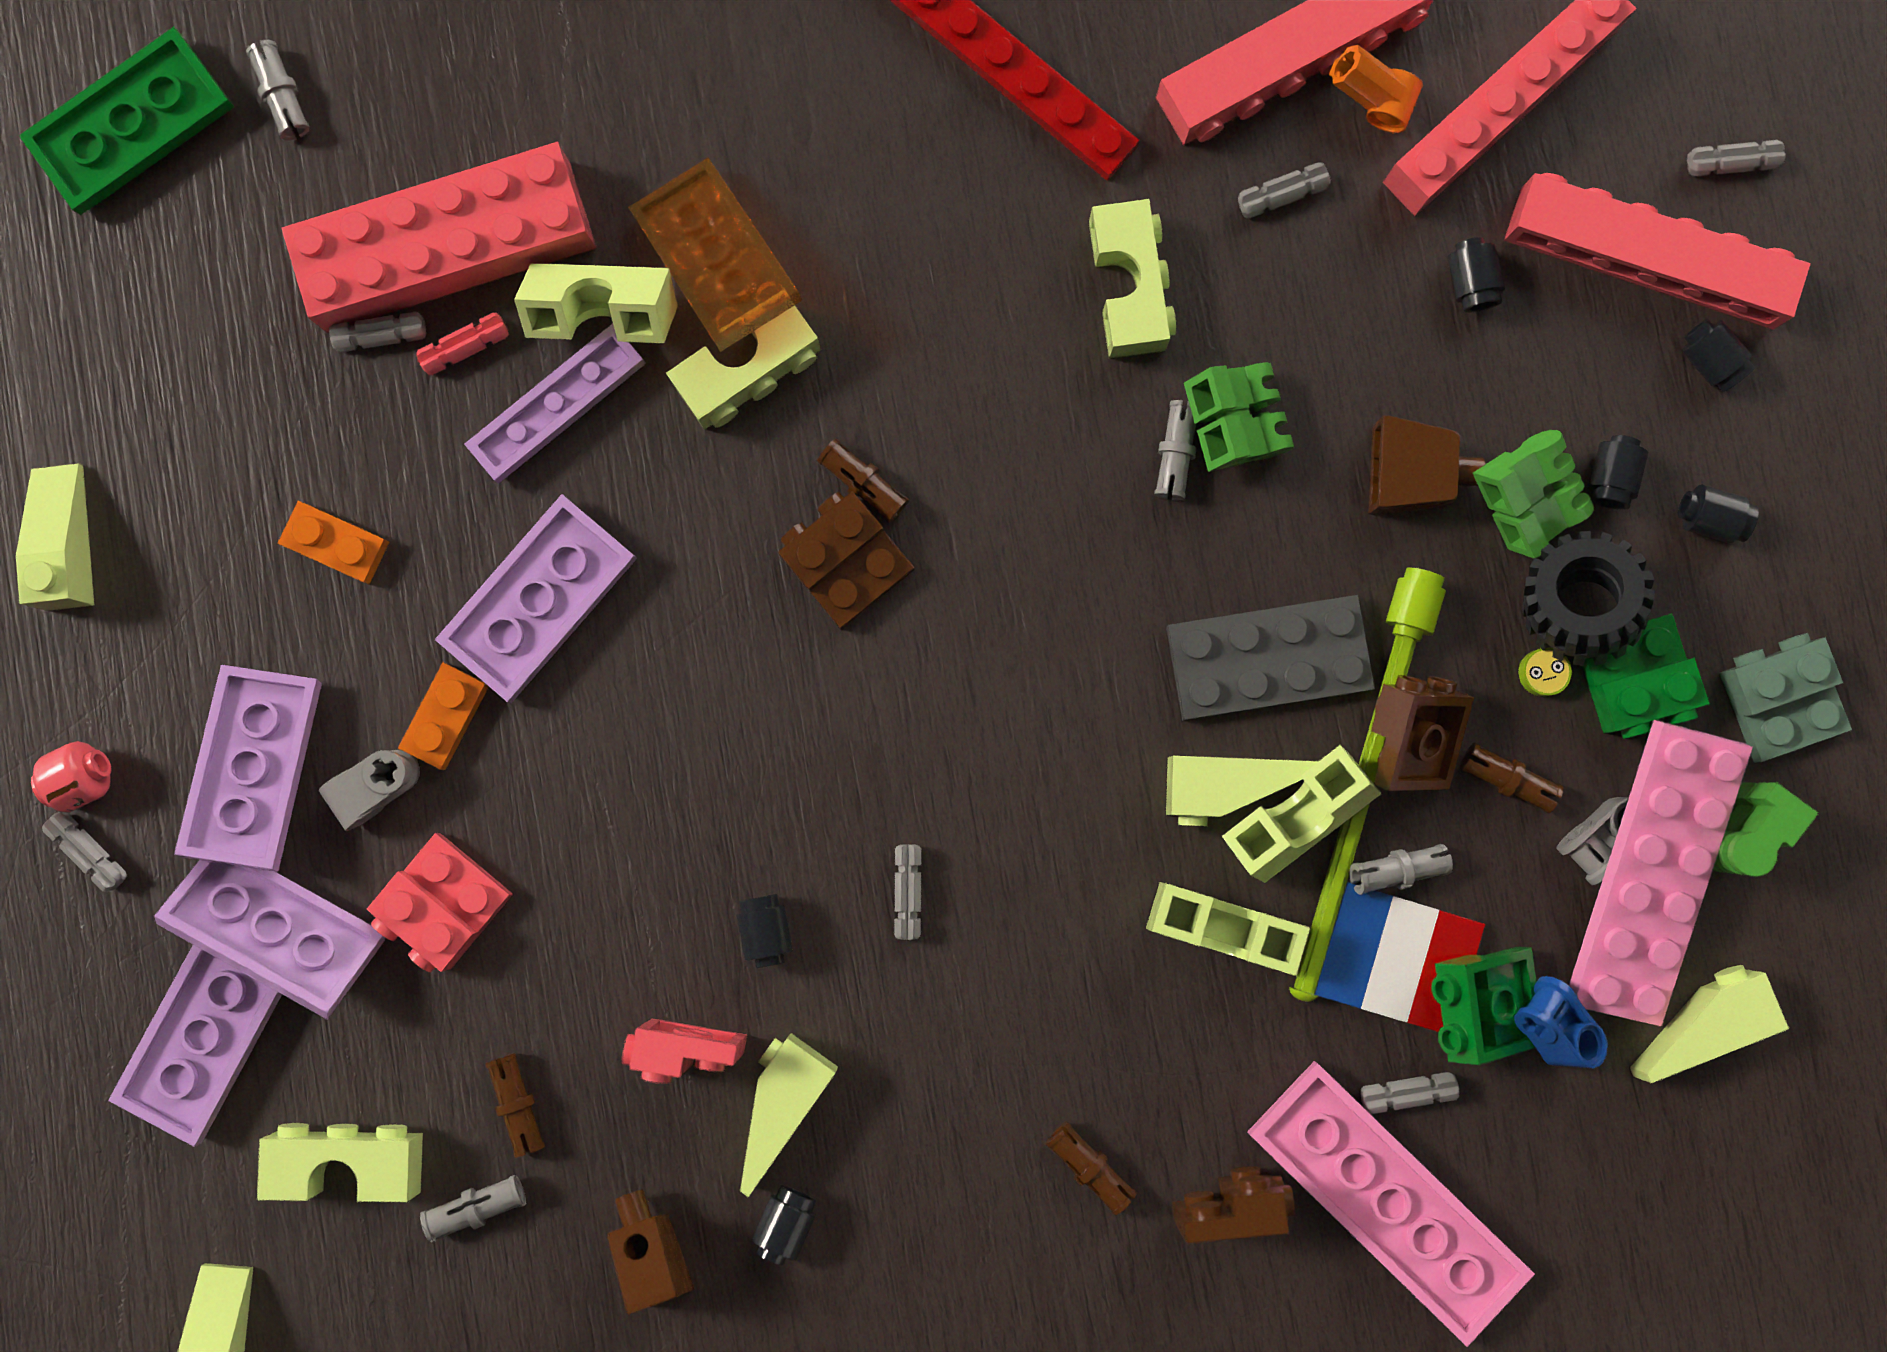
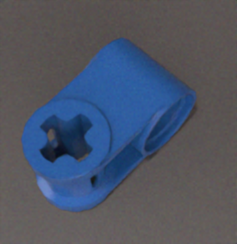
M1540 977L1534 985L1535 995L1528 1006L1520 1008L1514 1016L1517 1027L1529 1038L1548 1065L1580 1068L1599 1067L1605 1060L1608 1046L1603 1029L1596 1024L1579 1001L1576 992L1569 985L1554 977Z

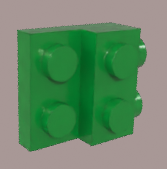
M1672 613L1648 620L1640 640L1634 647L1628 645L1625 655L1615 659L1612 654H1608L1606 663L1595 665L1593 658H1585L1584 666H1582L1603 733L1620 730L1623 739L1650 732V721L1667 717L1668 724L1672 725L1698 718L1696 708L1709 704L1695 657L1687 659Z
M1514 947L1487 955H1466L1435 963L1437 977L1432 981L1431 990L1435 1000L1441 1004L1443 1027L1439 1030L1438 1041L1442 1050L1447 1053L1448 1062L1481 1065L1536 1048L1529 1038L1517 1027L1514 1020L1518 1010L1527 1007L1535 995L1536 975L1532 947Z

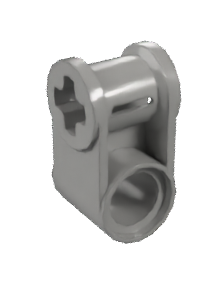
M380 750L372 753L354 767L330 779L318 791L344 830L349 831L377 815L384 806L411 789L417 783L420 776V766L414 756L402 750ZM388 763H395L398 768L392 773L394 780H387L385 776L391 770Z
M1615 797L1603 802L1584 822L1572 829L1556 848L1562 855L1569 854L1587 873L1585 879L1591 885H1596L1603 880L1619 830L1617 822L1618 813L1622 808L1626 807L1629 797Z

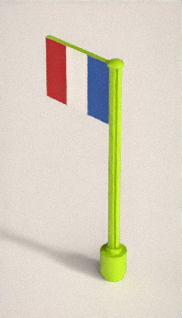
M1409 567L1406 568L1404 578H1398L1386 618V624L1394 627L1392 634L1396 637L1379 696L1383 684H1396L1398 675L1407 676L1416 642H1421L1423 635L1432 636L1434 634L1446 590L1442 588L1443 576L1431 571ZM1375 709L1358 764L1373 783L1378 770V757L1386 737L1371 731ZM1368 804L1340 826L1294 987H1289V990L1296 999L1301 1001H1314L1320 996L1439 1032L1441 1027H1443L1441 1004L1435 1000L1431 990L1432 981L1437 977L1435 963L1466 955H1477L1485 924L1375 890L1362 895L1355 892L1353 888L1356 885L1347 882L1369 808Z

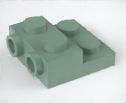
M1808 633L1800 634L1778 642L1781 649L1779 652L1765 656L1763 649H1758L1733 658L1736 667L1719 672L1746 744L1753 747L1751 757L1754 763L1775 758L1852 730L1835 687L1842 684L1843 681L1826 637L1810 640Z

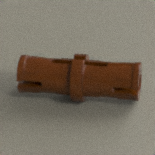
M837 438L827 445L817 459L820 465L826 467L849 487L848 493L853 491L857 497L860 496L886 518L888 523L892 522L909 502L906 496L904 497L878 475L879 469L874 464L866 465L841 444V441Z
M1473 743L1465 754L1483 762V765L1463 758L1460 765L1461 771L1468 772L1497 786L1498 793L1506 797H1510L1513 794L1543 809L1546 813H1551L1558 805V802L1542 795L1540 792L1542 791L1561 798L1563 794V785L1556 784L1527 770L1526 764L1517 759H1513L1510 762L1480 747L1477 743Z
M512 1053L503 1058L485 1063V1066L488 1068L499 1105L495 1106L497 1116H503L514 1150L513 1154L517 1158L526 1155L529 1151L530 1153L544 1148L545 1144L544 1141L542 1142L531 1105L535 1104L533 1094H527L516 1060V1053Z
M1068 1121L1060 1125L1051 1134L1053 1138H1048L1045 1145L1051 1148L1075 1173L1074 1179L1080 1186L1086 1184L1114 1215L1121 1213L1132 1202L1131 1200L1136 1197L1137 1192L1107 1163L1108 1157L1101 1150L1097 1153L1071 1127Z

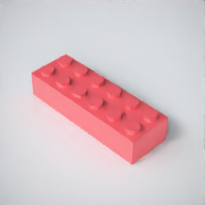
M558 141L281 228L307 316L326 333L329 332L330 326L333 324L349 322L350 325H354L355 321L376 318L526 271L530 263L548 264L596 249L570 162Z

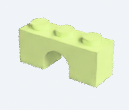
M1149 199L1093 206L1089 226L1095 267L1121 266L1132 274L1136 282V290L1130 295L1122 298L1108 299L1105 302L1102 314L1109 358L1165 351L1170 341V335H1176V318L1173 306H1165L1163 289L1169 288V272L1166 260H1158L1156 243L1162 242L1159 214L1152 215Z
M530 263L514 299L526 338L572 339L576 328L583 321L597 316L612 317L618 342L665 343L678 307L670 269L652 267Z
M786 292L745 318L751 333L758 341L756 354L747 364L740 367L724 366L717 362L708 348L704 346L666 372L670 381L704 430L712 424L715 428H718L728 423L738 414L737 407L750 398L757 401L766 397L778 386L776 381L790 371L794 374L800 373L816 361L817 356L815 354L821 350L818 338Z
M1341 745L1300 775L1304 783L1290 798L1270 809H1264L1260 806L1222 836L1251 876L1266 883L1381 795V792Z
M1162 882L1159 883L1146 929L1152 932L1223 952L1295 976L1297 975L1310 930L1309 927Z
M305 1123L278 1125V1131L260 1139L257 1200L307 1201L323 1192L326 1166L330 1160H336L347 1164L354 1171L358 1183L357 1201L408 1202L421 1193L423 1133H407L406 1125L396 1124L377 1126L376 1133L358 1132V1125L356 1124L327 1126V1132H309V1124Z

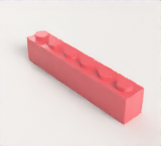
M1307 0L1161 79L1156 99L1183 145L1198 138L1199 142L1207 141L1217 135L1224 128L1223 124L1237 116H1239L1240 120L1253 116L1265 106L1264 101L1277 94L1284 98L1295 93L1304 86L1306 78L1319 71L1322 76L1328 75L1334 61L1344 53L1347 47L1359 45L1367 52H1370L1384 43L1388 38L1387 34L1401 27L1403 31H1408L1416 27L1428 17L1427 10L1433 0Z
M1629 0L1573 1L1394 165L1383 184L1416 216L1608 41L1636 10V7Z
M1534 173L1521 188L1504 239L1506 242L1773 330L1795 316L1811 264L1796 259L1795 255L1788 250L1781 248L1765 249L1750 244L1748 238L1739 234H1720L1707 230L1697 220L1690 218L1674 219L1659 214L1655 207L1644 203L1628 204L1613 199L1612 194L1603 189H1583L1568 184L1564 177L1553 173Z

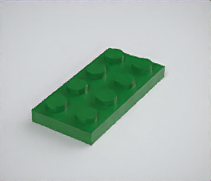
M172 27L24 131L19 137L70 208L81 216L234 108V105L182 34L175 27Z

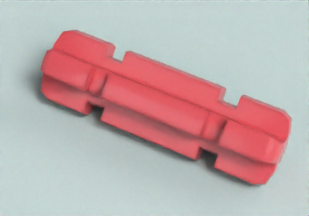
M493 312L479 319V325L474 326L471 323L439 339V345L434 346L431 343L419 349L416 355L422 369L428 375H434L446 369V363L451 362L454 365L486 349V343L492 342V344H495L507 338L509 333L502 317L498 313Z

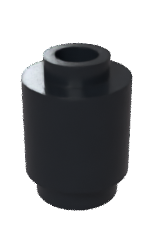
M1483 237L1470 238L1455 245L1456 251L1449 254L1447 258L1456 300L1462 303L1464 312L1482 311L1503 302L1501 292L1505 290L1496 245L1494 243H1485Z
M1706 319L1684 336V339L1688 342L1682 349L1684 355L1710 386L1716 384L1722 392L1734 387L1755 369V366L1749 360L1752 354L1723 320L1712 324L1709 319Z
M1613 435L1610 441L1599 443L1588 487L1592 491V503L1611 509L1625 510L1630 508L1632 499L1638 497L1648 458V451L1640 447V440L1625 435Z
M1703 484L1698 485L1693 492L1687 491L1678 508V517L1682 519L1684 530L1726 543H1733L1736 540L1740 542L1747 541L1756 527L1759 516L1758 507L1750 504L1748 498Z
M773 894L739 901L741 913L736 914L745 961L755 959L756 968L785 963L784 953L793 951L785 906H779L778 895Z
M780 1185L777 1195L770 1196L753 1235L752 1241L759 1246L757 1254L778 1265H784L786 1259L797 1260L816 1216L813 1212L816 1200L796 1189Z

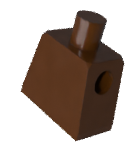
M1383 415L1373 425L1369 514L1378 515L1446 507L1457 499L1458 485L1478 486L1473 472L1484 466L1485 460L1482 457L1459 456L1460 434L1456 431Z
M643 1189L616 1198L615 1203L623 1228L608 1233V1242L628 1315L695 1290L668 1214L652 1217ZM642 1236L647 1239L649 1244L647 1253L643 1252L640 1245Z

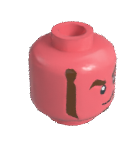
M75 741L41 756L34 765L33 776L31 777L32 791L36 798L47 807L66 813L74 811L102 798L107 793L110 787L111 764L103 752L96 750L87 743Z

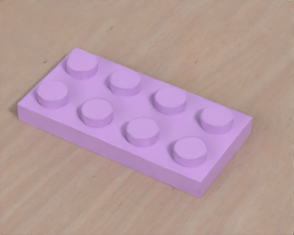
M561 494L436 637L435 641L506 702L512 703L634 563L637 557Z
M221 665L174 855L182 858L275 872L279 871L322 686L320 681L314 678Z
M199 860L154 916L156 924L327 1020L385 941V937L379 934L372 925L275 871Z
M193 945L108 1101L192 1146L202 1144L282 994Z

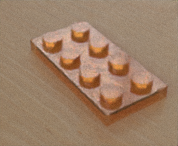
M709 157L628 207L666 268L670 269L673 279L720 352L802 301L797 288Z

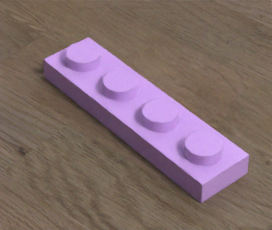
M612 323L464 445L493 480L499 484L646 363L629 342L617 341Z

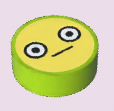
M1540 648L1528 653L1522 659L1519 666V679L1522 686L1529 693L1540 697L1560 693L1568 686L1572 675L1571 665L1567 657L1565 656L1563 661L1553 658L1554 648H1546L1544 651Z

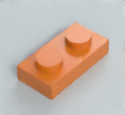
M298 500L277 544L369 585L389 545V541Z
M442 662L398 749L440 770H446L489 686L483 681Z

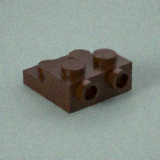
M853 491L845 497L840 492L830 496L817 509L822 516L808 528L803 522L792 527L780 539L784 547L778 551L780 557L841 630L915 570L914 566L885 533L881 524Z
M1398 675L1396 684H1383L1381 694L1375 705V717L1371 728L1372 732L1386 737L1384 747L1378 757V770L1374 785L1388 791L1450 789L1474 697L1456 691V682L1436 676H1428L1426 682L1419 678Z
M1256 1166L1231 1169V1176L1219 1177L1221 1197H1214L1213 1192L1195 1191L1184 1194V1201L1172 1202L1174 1222L1186 1243L1289 1233L1287 1217H1294L1295 1215L1294 1198L1290 1185L1284 1186L1281 1176H1270L1267 1172L1261 1173L1260 1167Z

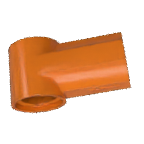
M1359 45L1347 47L1344 53L1334 61L1329 73L1333 78V85L1368 110L1365 117L1371 125L1391 133L1405 131L1423 87L1422 81L1417 76L1402 69H1389Z

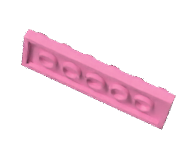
M1653 721L1569 984L1576 992L1579 1001L1585 1009L1662 1026L1744 776L1752 746L1665 722Z
M1315 1061L1247 1131L1467 1347L1533 1277L1534 1273Z

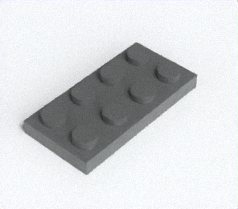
M1358 595L1176 623L1166 627L1182 721L1375 689Z

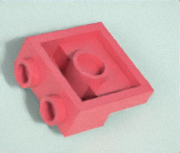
M435 833L405 870L398 871L366 910L375 916L371 925L379 934L391 941H395L399 936L413 948L408 956L416 965L427 972H432L434 968L443 972L452 969L513 893L441 833Z
M652 1018L637 1027L634 1035L628 1034L622 1063L630 1065L629 1069L642 1071V1079L657 1083H671L672 1077L683 1075L693 1065L694 1059H696L694 1065L696 1068L709 1071H724L725 1065H734L744 1054L747 1034Z

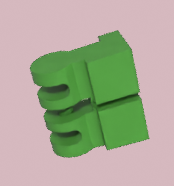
M1258 363L1227 369L1226 365L1210 367L1184 382L1195 424L1214 421L1197 430L1208 472L1238 466L1245 462L1268 459L1295 448L1291 435H1279L1275 431V428L1287 423L1285 412H1264L1256 415L1254 418L1249 412L1253 410L1258 412L1281 400L1278 389H1266L1262 385V383L1274 378L1271 363Z
M1548 430L1535 434L1524 441L1512 453L1504 452L1473 472V476L1488 508L1496 511L1492 516L1508 550L1531 558H1538L1541 555V550L1549 544L1548 542L1567 527L1586 520L1594 511L1590 496L1587 493L1581 492L1584 488L1581 476L1578 473H1571L1575 469V462L1571 454L1562 453L1566 448V442L1562 433L1558 430Z
M1741 782L1735 800L1737 806L1730 815L1712 871L1747 876L1767 874L1773 869L1777 861V850L1780 846L1793 847L1817 816L1818 812L1778 783L1757 784Z

